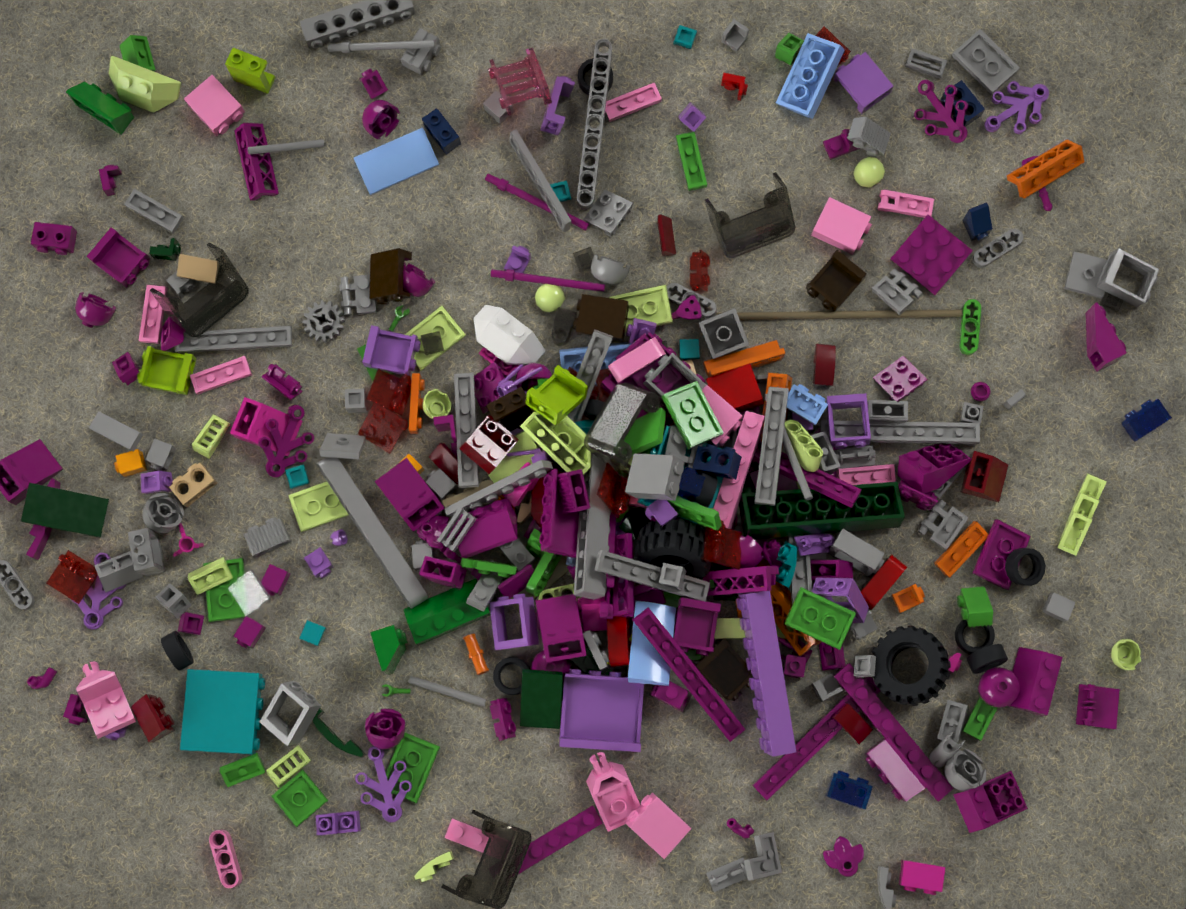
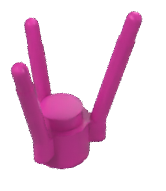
M182 523L178 525L182 538L179 540V549L173 553L174 557L182 552H190L194 548L204 546L203 543H195L193 538L186 536Z

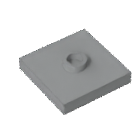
M1074 251L1064 289L1102 299L1105 291L1096 286L1107 260Z
M327 433L320 448V456L359 459L366 442V436Z

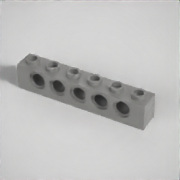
M364 0L302 20L300 25L308 47L319 48L324 43H335L346 36L354 37L364 30L372 31L377 26L383 24L391 25L398 19H409L415 14L411 0ZM392 6L398 7L396 10H390ZM374 12H380L377 16L372 15ZM358 17L362 18L359 22L354 21ZM344 23L343 27H336L338 24ZM321 29H327L326 32L319 33Z

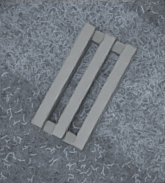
M911 49L905 67L941 79L947 60ZM913 55L942 64V66L940 67L931 64L930 62L913 58Z
M459 507L438 538V541L455 552L477 518ZM463 514V516L461 517V519L459 520V522L457 523V525L455 526L447 540H445L450 531L452 530V528L454 527V525L456 524V522L458 521V519L460 518V516ZM468 517L469 521L467 522V524L465 525V527L463 528V530L461 531L453 545L450 544Z

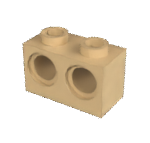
M195 463L187 470L188 472L183 476L175 478L169 487L187 508L218 484L201 463ZM204 473V479L201 482H197V475ZM188 485L189 491L186 494H181L182 487Z

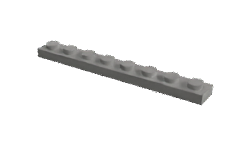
M821 420V432L825 431L829 439L828 421ZM834 421L835 438L864 436L862 421ZM869 421L870 442L980 443V423Z

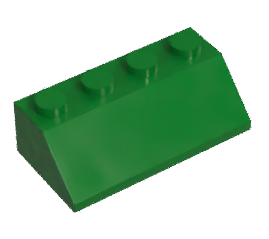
M477 579L464 583L461 589L452 588L428 598L413 609L410 607L403 609L416 645L419 646L491 615L488 606L483 612L466 604L467 598L478 582Z

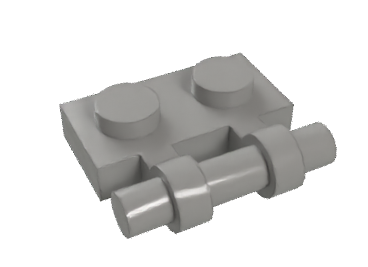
M893 269L890 272L893 279L891 280L884 276L872 287V292L898 315H901L914 303L910 296L914 295L919 299L923 293L919 290V286L915 283L912 284L906 279L904 273H899L896 269ZM901 284L902 286H904V287L906 288V290L903 291V290H902L899 286H897V285Z
M370 274L353 276L354 284L348 283V277L340 278L341 285H339V289L342 292L343 301L341 302V308L344 310V316L352 315L351 308H357L358 315L377 313L376 301L369 299ZM350 291H355L356 300H350Z
M670 426L663 455H674L681 459L684 463L688 464L687 472L694 473L695 470L692 468L698 446L691 449L690 457L685 456L687 446L678 428Z
M940 499L931 509L929 516L923 519L921 522L922 526L918 532L922 535H925L928 530L933 532L929 540L946 551L969 517L953 506L946 512L943 510L946 502ZM940 516L943 520L937 527L933 522Z

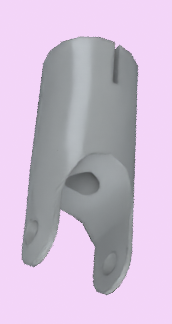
M953 731L929 755L931 763H935L936 767H943L964 745L965 740L961 744H957L950 739Z

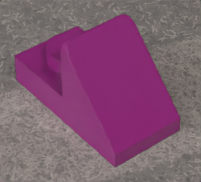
M844 129L841 135L823 141L830 160L860 149L854 147L853 142L847 139L850 129Z
M126 352L112 362L119 379L123 383L125 382L129 385L137 380L140 368L129 352Z

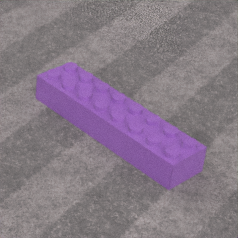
M770 591L738 593L739 598H736L738 610H741L742 614L740 627L745 632L743 646L748 651L749 657L746 658L748 670H751L753 678H749L751 690H754L755 693L753 706L758 711L759 717L756 718V725L758 730H761L762 738H759L760 748L772 757L796 753Z

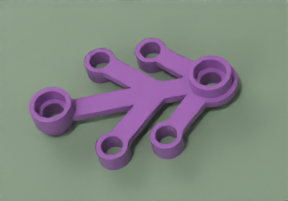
M1016 81L1010 82L1007 86L1008 93L1028 95L1024 99L1004 96L1000 91L994 92L991 98L994 104L1002 103L1013 106L998 116L988 117L984 124L985 129L989 132H996L1003 121L1018 112L1014 132L1016 134L1024 133L1026 130L1025 117L1027 106L1033 102V112L1029 117V121L1032 124H1038L1042 119L1040 113L1041 104L1049 96V90L1045 85L1036 84L1030 88L1019 86ZM1010 86H1015L1016 90H1012ZM1037 91H1042L1043 95H1038ZM995 96H1000L1001 100H996ZM1036 115L1038 120H1034L1032 116ZM994 120L996 125H992L990 121ZM1017 126H1022L1023 130L1017 129Z
M98 553L94 558V564L101 563L103 558L109 560L111 557L106 553ZM79 572L75 575L76 583L80 584L91 598L92 606L90 608L83 600L85 597L81 592H74L71 600L85 614L83 618L84 625L92 630L98 629L102 626L104 617L114 609L121 608L123 605L122 598L117 596L113 597L110 603L100 609L101 602L116 590L125 588L126 584L105 593L98 574L95 589L89 583L88 576L85 573ZM80 575L84 576V580L82 582L78 581V577ZM80 594V601H75V596ZM115 599H119L120 604L118 606H114L113 604ZM93 616L97 617L96 623L91 622Z
M371 746L368 750V757L374 761L380 784L370 779L363 772L356 775L355 781L357 784H364L382 794L385 803L373 798L370 792H364L360 799L363 804H370L381 810L382 816L386 821L396 822L402 816L400 805L407 792L411 791L412 783L408 780L402 781L399 785L400 791L394 801L391 792L401 774L406 771L407 765L404 761H397L394 764L395 770L388 780L382 761L385 751L384 749ZM375 749L379 751V755L377 757H374L372 755V752ZM399 763H402L404 765V769L402 771H399L397 769V765ZM360 775L365 776V781L362 783L358 780ZM404 783L409 784L408 790H403L402 785ZM366 794L370 795L371 799L369 802L364 801ZM390 808L395 809L394 816L388 814Z

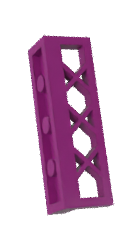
M242 123L234 132L249 198L255 201L263 195H278L279 192L270 153H263L262 156L260 154L248 155V147L268 145L264 126L259 123ZM251 129H258L259 138L252 134ZM260 163L267 168V173L260 169ZM265 180L271 185V190H265Z
M631 533L615 536L614 554L633 559ZM615 577L613 616L634 617V582Z
M761 566L709 571L703 580L707 582L714 580L717 583V587L714 591H710L709 585L707 596L771 591L770 575L779 574L778 566ZM759 576H763L764 587H760L756 583ZM744 577L749 581L746 588L740 584ZM727 579L733 582L729 590L724 585Z

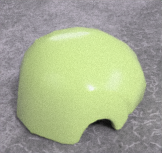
M875 157L862 159L854 170L856 182L863 187H873L883 179L885 173L884 166Z
M551 284L541 285L535 295L536 305L545 312L557 311L565 300L563 289L560 286Z
M434 389L428 391L423 398L422 408L426 416L433 419V417L449 415L452 402L446 393Z
M1122 639L1112 647V661L1120 669L1135 670V666L1141 662V650L1139 645L1133 640Z

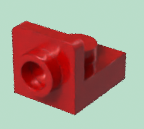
M723 72L721 86L732 91L739 89L737 100L741 101L742 95L746 96L748 84H745L746 77Z

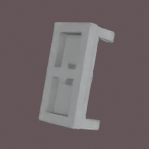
M131 551L94 565L105 593L143 577L142 574L134 571Z
M951 700L947 701L937 739L942 741L953 731L950 739L959 744L968 712V705Z

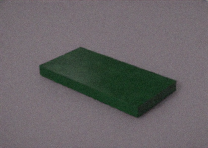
M29 483L20 522L101 538L109 499Z

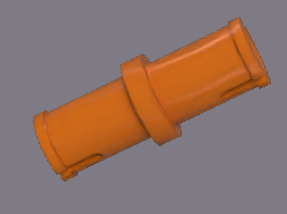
M473 633L465 636L463 639L469 651L468 657L472 659L477 675L488 672L489 669L483 657L484 652L479 647L476 635Z

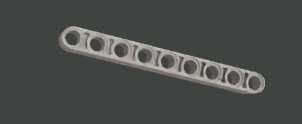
M607 39L598 40L594 50L577 191V202L582 209H590L595 202L612 61V44ZM606 46L609 50L606 53H601L599 48ZM599 65L607 67L603 72H599L596 68ZM601 83L604 85V88L598 91L594 86ZM595 102H600L602 104V107L600 109H594L592 108V104ZM598 121L600 125L597 128H592L590 123ZM594 139L598 143L595 147H590L587 144L588 141ZM588 158H593L595 164L588 166L585 164V161ZM591 177L593 182L586 185L583 183V179ZM587 195L591 197V201L584 204L580 201L581 197Z
M326 457L318 462L319 470L407 605L413 609L427 600L428 595L340 460L338 458Z

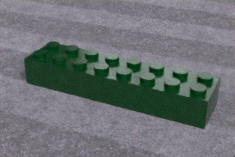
M886 482L853 485L862 490L852 508L811 488L809 489L813 498L808 501L805 500L801 489L777 491L775 506L755 504L756 492L742 493L739 501V511L744 537L749 535L753 539L837 533L842 529L850 532L900 528L905 515L898 483Z

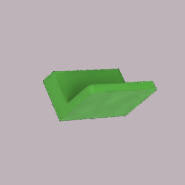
M130 35L120 44L123 60L151 71L156 70L147 36Z

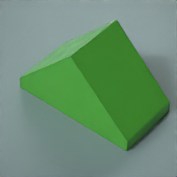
M788 33L778 43L775 57L792 65L804 40Z

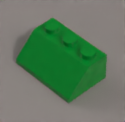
M84 81L66 91L76 106L120 135H122L134 119L131 113L132 109L124 103L120 105L116 102L117 99L109 93L103 94L102 90L94 83L90 85Z
M395 625L370 632L381 670L388 675L394 673L406 650L405 644L408 643L405 632Z

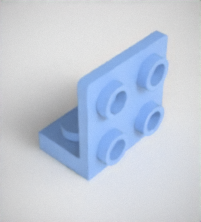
M794 384L788 393L787 409L816 425L828 405L825 403L826 399L818 394L813 396L808 393L809 389L801 384L798 386Z

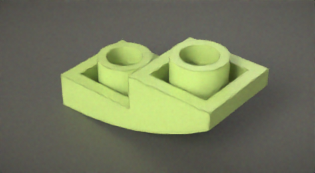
M452 851L440 855L424 865L414 876L415 880L421 879V882L433 879L432 875L437 873L435 865L438 864L439 868L450 865V860L454 859Z

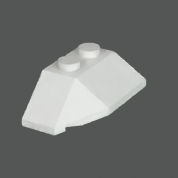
M485 305L473 318L477 342L508 365L536 363L546 351L533 331L503 308Z

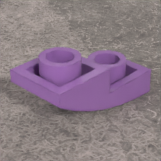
M359 811L316 815L317 835L361 831Z

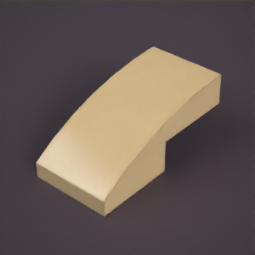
M531 498L529 504L521 503L517 519L518 525L524 524L531 516Z

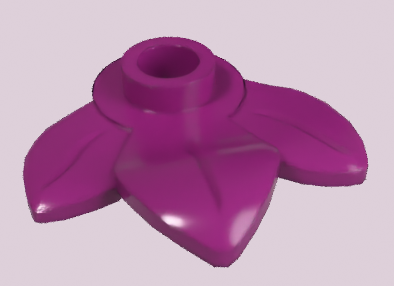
M445 515L432 517L429 522L422 524L417 529L418 536L422 540L427 541L430 547L442 548L443 543L439 542L438 538L448 525L449 517ZM452 528V530L450 531V533L448 534V536L446 537V539L449 537V535H450L451 532L453 531V528Z
M839 836L835 842L834 850L823 851V857L830 868L838 869L839 873L845 877H851L856 874L858 864L864 858V849L861 844L852 847L846 838ZM850 863L852 867L845 869L844 864Z

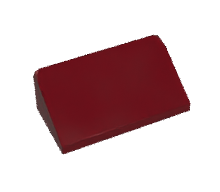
M660 214L657 216L662 256L676 255L672 219Z

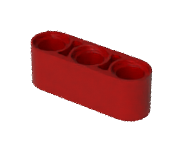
M893 555L886 560L879 571L861 590V594L870 610L877 605L907 568Z
M613 616V619H607L609 663L611 667L629 665L631 641H629L631 637L630 618Z

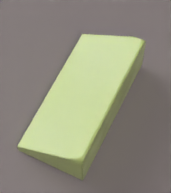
M224 557L188 573V580L197 595L233 578Z

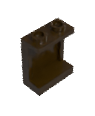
M397 248L371 254L369 299L377 301V304L387 305L390 301L402 302L403 299L410 298V293L403 291L404 261L412 260V252Z
M836 250L817 275L807 283V293L814 299H820L823 307L827 310L837 311L865 279L867 273L839 250Z
M582 294V298L578 299L577 302L579 316L575 318L573 325L577 335L585 334L592 336L595 329L613 336L612 339H615L617 342H623L629 302Z
M522 387L486 405L493 419L496 422L498 421L509 432L517 428L522 429L520 426L533 413L530 407L525 404L526 394Z
M725 638L714 648V652H710L708 656H705L696 665L700 673L727 702L731 699L736 701L743 694L740 690L744 686L749 688V678H753L746 662L734 651Z

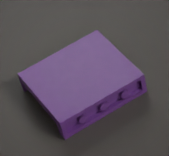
M569 669V672H564L559 746L641 752L640 736L644 684L629 683L628 676H621V672H609V675H601V671L589 670V674L581 673L580 669Z

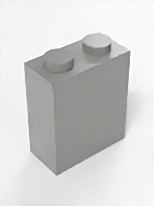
M634 454L625 492L640 499L676 501L681 475L684 470V461L674 455Z

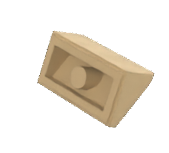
M180 254L177 277L215 284L219 263L215 260Z

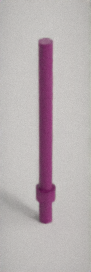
M489 173L486 175L485 180L498 186L497 189L503 192L508 191L551 213L545 201L509 184V181L503 178L499 179ZM567 213L571 219V224L585 231L587 230L589 223Z
M491 269L490 275L491 277L504 278L505 281L512 282L519 280L592 291H605V284L517 273L515 270L509 269L506 271Z

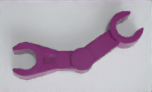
M445 545L441 548L440 551L446 557L456 560L461 564V556H458ZM467 568L475 578L480 579L482 574L478 573L479 569Z

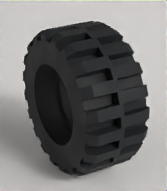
M673 518L664 526H661L657 520L651 521L642 527L638 533L635 560L662 568L663 563L681 566L686 570L685 575L702 580L711 568L713 540L700 525L696 526L691 521L686 522L684 519L675 520Z
M909 625L907 628L902 626L896 627L894 632L889 630L886 632L887 636L884 639L880 637L877 641L879 645L877 648L873 647L872 650L873 656H876L875 676L872 677L874 678L875 685L881 692L894 702L896 701L902 705L911 704L912 706H918L919 703L926 704L930 702V698L938 697V692L946 687L945 681L950 677L948 671L951 668L950 661L948 660L949 655L943 644L931 632H927L926 629L921 627L918 629L915 626ZM918 648L928 658L926 674L919 681L912 684L899 682L892 672L894 659L905 649Z

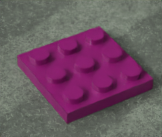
M927 215L890 260L935 296L973 250L930 215Z

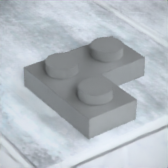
M590 630L584 632L583 636L599 669L602 671L608 668L607 663L610 661L606 652L600 651L599 646L602 645L598 634Z
M774 832L754 836L758 857L744 860L748 881L782 873Z

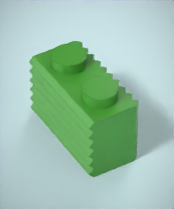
M985 587L961 588L960 595L957 596L958 607H962V619L967 621L970 628L972 626L979 627L980 625L982 627L984 625L991 626L993 624V609Z

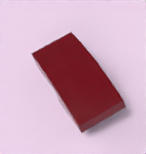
M816 343L813 361L815 363L813 384L833 386L836 360L835 345Z
M440 443L429 455V458L452 481L458 484L457 457L445 443Z
M845 703L832 717L859 745L873 731L848 703Z

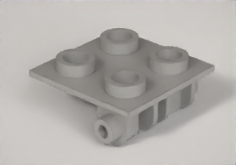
M604 190L583 220L605 230L604 233L611 237L615 235L618 225H622L621 221H625L628 213L632 211L631 208L634 203Z

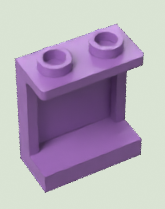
M866 52L862 55H855L848 65H842L835 71L834 81H839L858 104L857 109L861 114L889 95L894 87Z
M557 76L550 93L541 131L559 135L565 117L555 114L559 96L569 97L573 90L575 82L571 81L570 78Z
M371 325L362 363L368 368L410 376L411 371H414L416 367L414 357L415 353H418L420 350L421 341H418L417 335L414 334L409 336L380 330L377 326Z

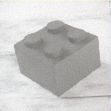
M735 308L698 322L712 359L749 345Z

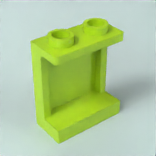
M232 48L225 65L233 80L261 92L269 93L276 77L264 71L268 64L267 61Z
M147 346V350H144L142 355V369H139L137 374L138 383L145 387L188 395L191 383L190 375L193 374L197 358L189 353L183 355Z
M557 365L554 369V374L538 389L531 387L527 391L525 404L554 425H557L586 399L588 386L584 381L573 376L567 369Z

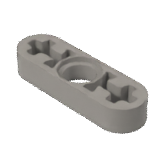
M1011 229L977 250L973 255L974 265L984 268L1018 247L1023 240L1022 232L1018 229ZM1011 235L1018 237L1016 242L1013 240L1008 245L1006 244ZM994 244H1000L1003 251L996 253L992 247ZM989 251L990 255L986 257L985 262L982 260L978 261L979 254L984 256Z
M671 283L667 286L668 297L671 302L680 306L688 297L695 296L699 304L702 301V306L709 307L711 305L712 311L707 313L701 307L703 318L707 319L716 315L717 307L712 300L678 283ZM677 289L678 293L683 296L682 301H680L681 297L676 294L671 296L670 290L674 291Z
M0 560V566H7L5 569L8 575L13 573L12 576L6 577L4 573L0 572L1 585L16 607L22 610L32 608L35 602L34 596L12 564L8 561ZM12 580H17L19 582L18 588L14 591L10 590L9 583ZM21 593L23 597H28V604H20L22 602V598L19 595H14Z

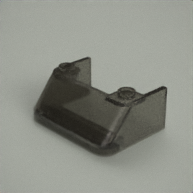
M776 172L772 173L776 189L765 195L763 200L765 207L730 220L726 212H717L708 198L705 199L710 223L726 257H738L785 239L795 232L796 227L787 186Z
M208 243L207 247L216 258L215 261L219 263L215 284L209 283L184 304L177 297L167 298L166 295L156 289H150V292L165 313L191 337L202 335L245 300L249 294L248 286L224 250L211 243Z
M629 383L617 384L584 439L586 449L622 477L628 478L631 468L628 462L632 456V449L624 439L642 409L648 413H654L658 409L663 408L666 411V416L670 415L663 399L653 392Z
M472 810V814L484 819L481 830L483 835L489 837L474 876L470 874L464 875L459 880L457 888L442 884L441 888L462 899L501 909L507 903L530 846L532 836L529 831L488 814Z

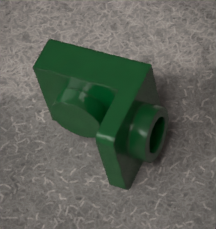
M171 238L170 247L166 245L150 246L149 254L154 259L176 261L177 256L181 253V245L176 238Z

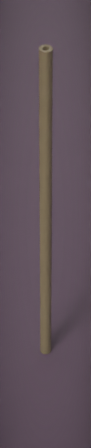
M962 309L905 310L901 315H898L894 310L737 312L740 320L962 317L963 311Z

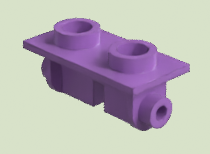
M830 534L794 537L800 556L830 552L829 546L835 542V538Z

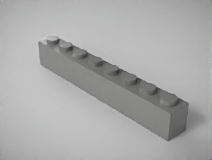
M592 438L591 468L583 475L591 508L579 511L574 596L593 600L605 596L607 590L606 574L595 571V565L600 550L609 552L610 502L613 492L611 485L614 474L612 469L614 443L597 438Z

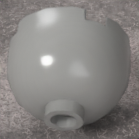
M594 254L591 272L596 279L600 280L599 284H605V287L610 288L611 284L618 285L626 279L631 266L626 264V267H623L624 264H621L622 262L604 256L598 259V255Z
M157 493L151 496L143 508L142 516L145 525L156 533H169L181 523L184 516L183 506L176 498L173 500L171 497H168L169 494Z
M964 749L963 751L959 750L946 762L944 772L948 782L954 788L966 791L975 789L985 782L986 769H982L981 764L983 762L974 752Z

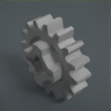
M321 300L320 305L314 302L313 309L308 307L310 312L309 314L304 313L307 320L302 321V323L307 326L304 330L306 333L310 332L309 337L311 339L315 337V340L319 342L322 338L324 343H327V338L334 341L335 334L340 336L338 331L339 329L344 330L341 323H344L345 319L341 317L344 313L342 310L338 311L339 307L337 304L333 306V303L329 301L326 305ZM332 312L336 316V321H334V319L331 318ZM326 318L328 322H323V324H321L320 321H324ZM312 322L316 324V331L312 327Z

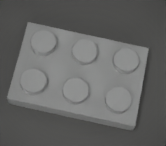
M981 29L952 54V57L991 95L1020 69Z

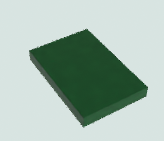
M523 669L520 726L560 729L563 672Z

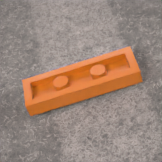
M412 373L409 415L410 434H418L423 424V419L419 415L420 410H423L421 391L425 389V379H422L420 373Z
M973 521L934 564L946 577L950 578L987 539L988 533L977 521Z

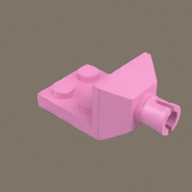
M93 661L90 662L92 670L89 669L88 664L83 666L82 670L86 677L82 679L76 690L84 704L94 732L99 739L135 723L136 720L115 672L100 671L98 663Z
M599 752L597 753L600 759L599 762L595 754L590 757V762L594 769L588 776L586 783L604 825L609 832L625 825L628 815L632 811L637 810L641 805L623 765L614 762L608 763L605 753Z

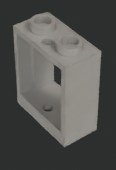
M1118 248L1109 254L1096 287L1138 307L1147 303L1150 299L1151 293L1149 292L1157 282L1158 277L1156 275L1159 269ZM1120 264L1144 275L1137 295L1113 284Z
M671 353L669 357L665 354L657 362L660 366L656 370L652 368L644 376L647 380L643 383L664 403L662 399L664 393L652 381L671 363L690 383L697 381L701 389L706 386L674 353Z
M148 528L128 532L134 571L144 576L164 573L165 566L159 534Z
M842 529L837 535L835 542L829 549L830 552H828V554L838 560L853 562V568L867 577L872 573L876 574L885 561L882 559L884 552L845 529Z
M295 681L281 683L260 723L286 746L299 744L321 704L316 701L313 695L304 691L299 683ZM288 695L304 708L293 728L277 715Z

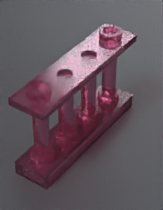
M533 48L526 49L527 57L524 60L496 68L493 59L489 60L491 68H488L490 78L495 79L501 98H499L501 108L506 109L508 116L512 115L509 105L538 97L543 99L545 105L552 103L549 87ZM527 67L528 69L501 78L499 77V75L512 72ZM528 77L531 78V80L503 88L504 84H508ZM528 88H536L535 90L521 93L508 98L506 96L508 94L515 93Z

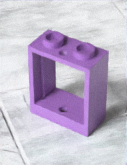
M866 393L827 396L828 432L832 447L844 449L847 446L855 445L857 448H862L870 444L871 433ZM861 408L864 436L835 438L832 410Z
M853 578L815 579L812 589L813 593L832 602L834 600L831 596H846L849 602L835 603L856 612L852 623L865 622L869 606Z
M525 594L513 595L514 599L504 596L497 597L496 602H490L495 650L539 645L533 597H525ZM519 604L523 638L508 640L504 606Z

